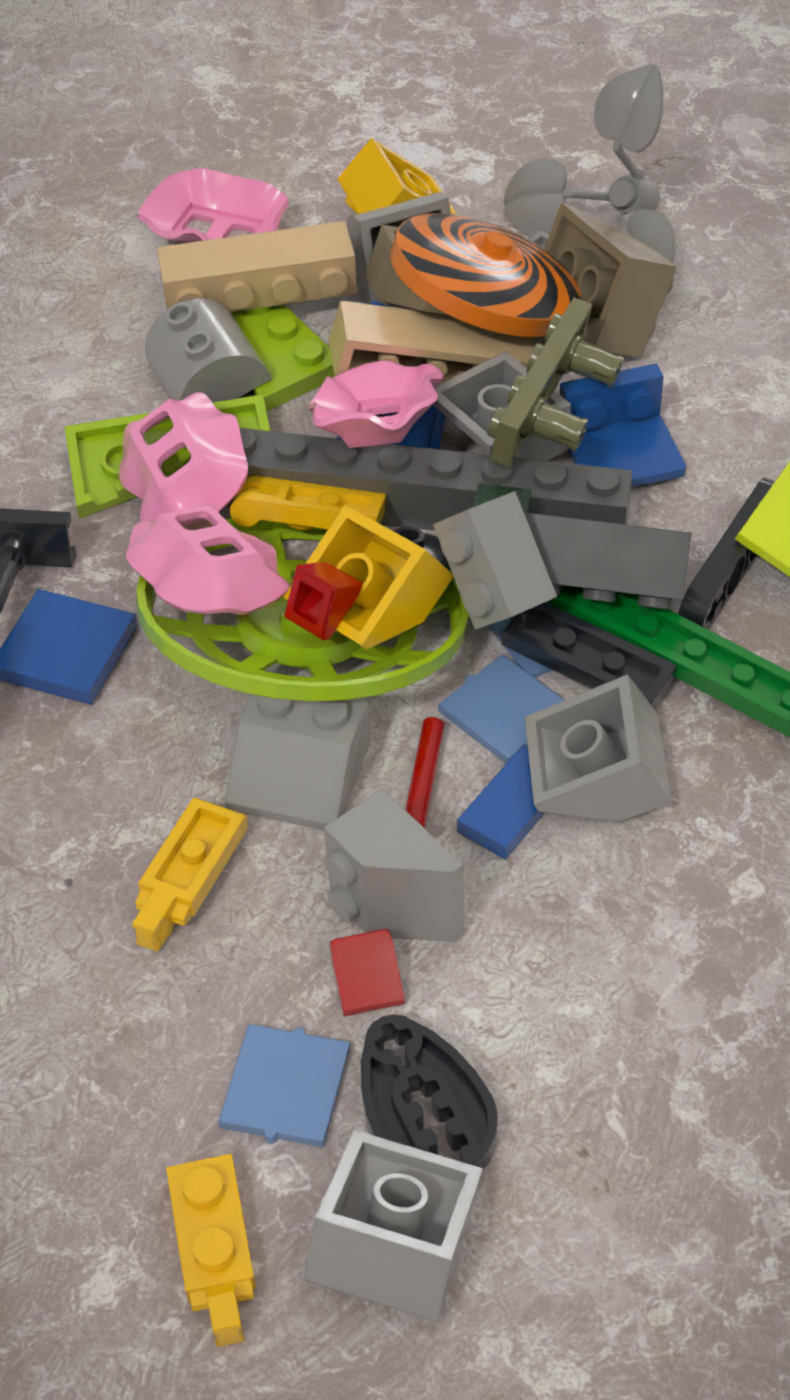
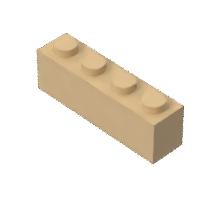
M345 221L157 247L166 309L178 302L195 298H207L218 301L230 312L357 294L355 254Z
M340 301L329 336L334 376L352 368L382 360L393 361L409 367L431 364L443 373L444 378L439 385L505 351L527 368L529 358L535 347L533 337L513 336L489 331L458 320L448 314Z

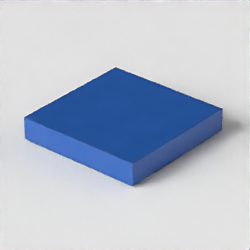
M38 589L0 648V680L92 705L138 627L136 614Z

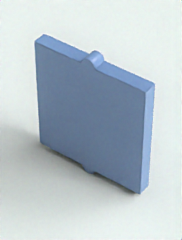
M502 654L475 676H466L465 684L438 704V712L504 763H507L523 744L528 746L525 717L562 702L564 699Z
M248 1024L218 1121L219 1127L265 1136L266 1142L270 1144L281 1139L324 1148L350 1052V1042L307 1035L305 1030L300 1027L295 1028L291 1032Z

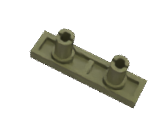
M573 297L563 315L554 314L546 332V344H536L527 364L526 372L528 374L526 376L517 375L508 396V407L499 406L491 420L488 436L495 438L490 457L491 461L510 468L527 437L531 438L533 435L571 448L572 451L576 452L586 433L589 419L580 418L547 404L563 375H568L570 371L604 383L612 388L618 378L622 367L621 364L624 360V356L620 354H613L583 341L593 304Z

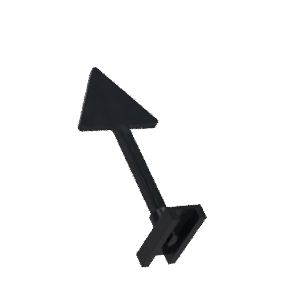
M0 508V614L18 571L23 569L25 565L72 567L76 557L75 546H70L68 533L72 521L71 512Z

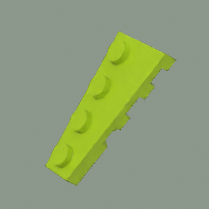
M285 304L230 312L271 375V380L253 389L255 395L263 394L267 412L322 386L328 376L331 378L335 377L330 348Z
M263 394L212 402L222 413L234 415L237 418L239 428L271 431ZM150 413L64 426L79 519L138 497L126 490L119 478V467L123 457V435L129 423L142 420ZM171 418L144 433V438L148 445L154 444L172 430L173 422ZM183 447L162 463L161 469L165 477L171 476L191 460L188 448Z

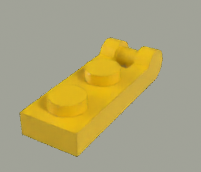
M251 476L246 479L239 494L232 502L230 515L234 522L244 527H251L257 524L259 520L286 523L291 528L298 530L313 528L329 529L346 504L380 524L385 513L386 494L264 476Z

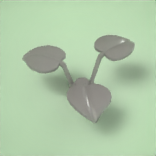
M648 64L614 77L601 89L595 103L594 120L596 129L602 137L614 140L613 151L630 172V176L619 177L611 185L609 192L565 189L567 170L563 164L546 158L530 161L513 175L504 195V210L521 232L532 236L539 230H542L550 235L560 204H567L566 198L609 201L615 210L626 213L621 217L623 227L617 228L618 230L653 247L673 263L675 255L673 227L663 213L655 211L660 198L658 187L654 182L643 179L645 176L644 170L638 169L623 149L624 147L631 152H642L651 145L659 131L663 113L664 94L662 77L657 65Z

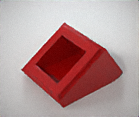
M326 562L297 565L284 617L321 640H329L358 597L363 583Z
M389 929L370 931L330 941L331 965L343 1016L405 1004L394 944Z

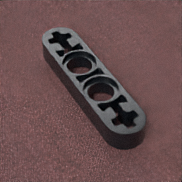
M763 477L758 482L691 582L681 602L678 615L708 630L711 628L757 557V554L739 543L735 538L775 482L774 480Z

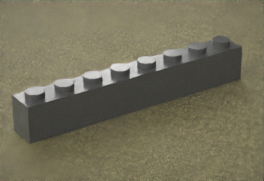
M239 428L243 449L248 462L247 478L251 476H264L386 494L385 513L380 523L381 525L414 527L435 531L433 524L514 491L525 513L628 525L633 470L515 458L510 468L491 461V455L395 444L349 448L343 439ZM235 497L225 507L230 508Z

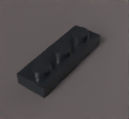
M547 602L515 615L502 632V646L590 689L628 674L653 708L656 707L675 678L676 664Z

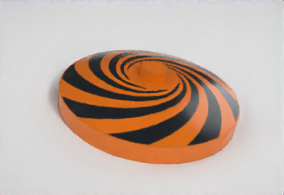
M442 213L418 215L409 218L399 226L391 246L390 260L400 279L415 294L442 312L489 331L521 337L546 336L554 314L563 315L573 297L581 300V291L577 286L578 282L572 278V273L555 256L531 240L483 220Z

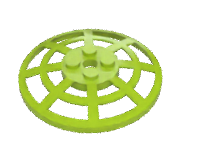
M232 518L225 519L238 531L255 536L274 546L277 556V572L290 586L292 585V576L295 575L297 565L306 564L308 560H287L281 540L321 541L328 530L321 528L298 530L291 528L286 523L259 520L257 524L251 527H244L238 525ZM220 544L205 547L204 549L209 553L233 545ZM141 575L139 576L136 588V606L139 623L147 638L164 656L184 670L211 683L243 693L275 699L299 701L350 700L380 695L407 687L432 675L451 660L462 646L469 622V613L463 604L455 579L448 584L429 613L447 608L450 615L449 638L435 651L412 650L417 638V626L401 633L394 648L376 645L367 650L336 630L329 640L323 641L284 617L288 601L283 597L277 602L246 615H236V626L204 624V614L187 612L186 621L153 614L156 592L154 587ZM168 634L192 638L195 645L214 662L189 651L173 640ZM212 641L241 642L253 655L239 662L221 651ZM351 657L376 662L365 668L344 674H337L332 666ZM275 664L309 670L312 677L283 675L265 670ZM396 665H408L404 668L384 673Z

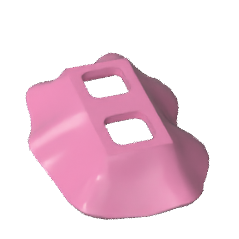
M196 168L172 174L161 182L139 209L137 218L145 222L151 231L158 236L173 241L190 243L226 238L234 229L249 231L253 234L278 230L282 214L289 205V199L284 193L266 182L234 176L216 170ZM196 219L213 223L205 234L195 228H186L192 220Z
M383 360L367 363L331 378L328 376L310 402L308 410L313 412V423L315 426L335 433L343 439L349 448L400 443L414 423L437 400L438 394L435 388L444 378L443 373L431 364L409 367L393 361ZM399 412V413H397V414H395V415H392V416H384V417H377V416H375V415H378V414H386V413Z
M197 392L183 400L168 399L142 420L129 423L124 430L123 457L119 467V478L126 490L142 500L140 506L141 521L156 520L160 514L211 505L219 513L240 492L247 479L248 462L243 449L237 418L232 414L219 411L204 393ZM171 418L173 422L172 430L154 444L148 445L144 438V433ZM187 447L191 454V460L171 476L165 477L161 469L162 463L179 449Z
M211 505L160 514L156 520L141 521L133 527L130 543L126 551V560L137 573L154 587L156 594L167 605L185 612L206 615L228 612L236 615H246L277 602L286 594L290 587V584L277 572V556L274 546L255 536L238 531ZM220 544H232L240 552L213 556L204 548Z

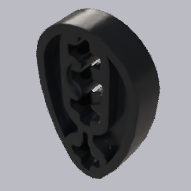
M392 1014L382 1016L374 1021L367 1030L361 1058L362 1102L368 1133L438 1155L437 1136L431 1128L424 1129L423 1109L417 1101L411 1102L410 1093L420 1090L425 1098L432 1097V1113L438 1122L446 1121V1140L452 1151L460 1150V1162L477 1166L484 1170L495 1152L498 1116L494 1099L476 1070L457 1049L437 1033L406 1016ZM394 1039L398 1046L405 1045V1067L400 1057L395 1056L391 1049H384L385 1041Z

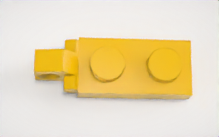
M195 797L191 799L138 882L140 893L135 904L136 909L140 910L132 923V928H135L137 937L136 945L158 952L171 935L174 923L186 926L191 916H195L248 830L247 815Z
M232 1153L166 1167L188 1303H191L193 1312L209 1309L217 1347L244 1342L238 1302L254 1299L253 1289H256Z

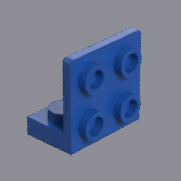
M657 363L621 370L612 388L588 377L560 383L559 395L571 403L570 414L589 419L586 433L578 450L575 452L568 448L574 464L633 470L631 487L685 476L686 464L660 415L664 376Z

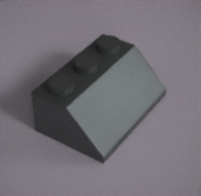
M524 512L556 595H560L561 585L583 587L582 598L615 602L616 592L638 594L637 605L663 609L671 608L672 599L683 600L691 532Z

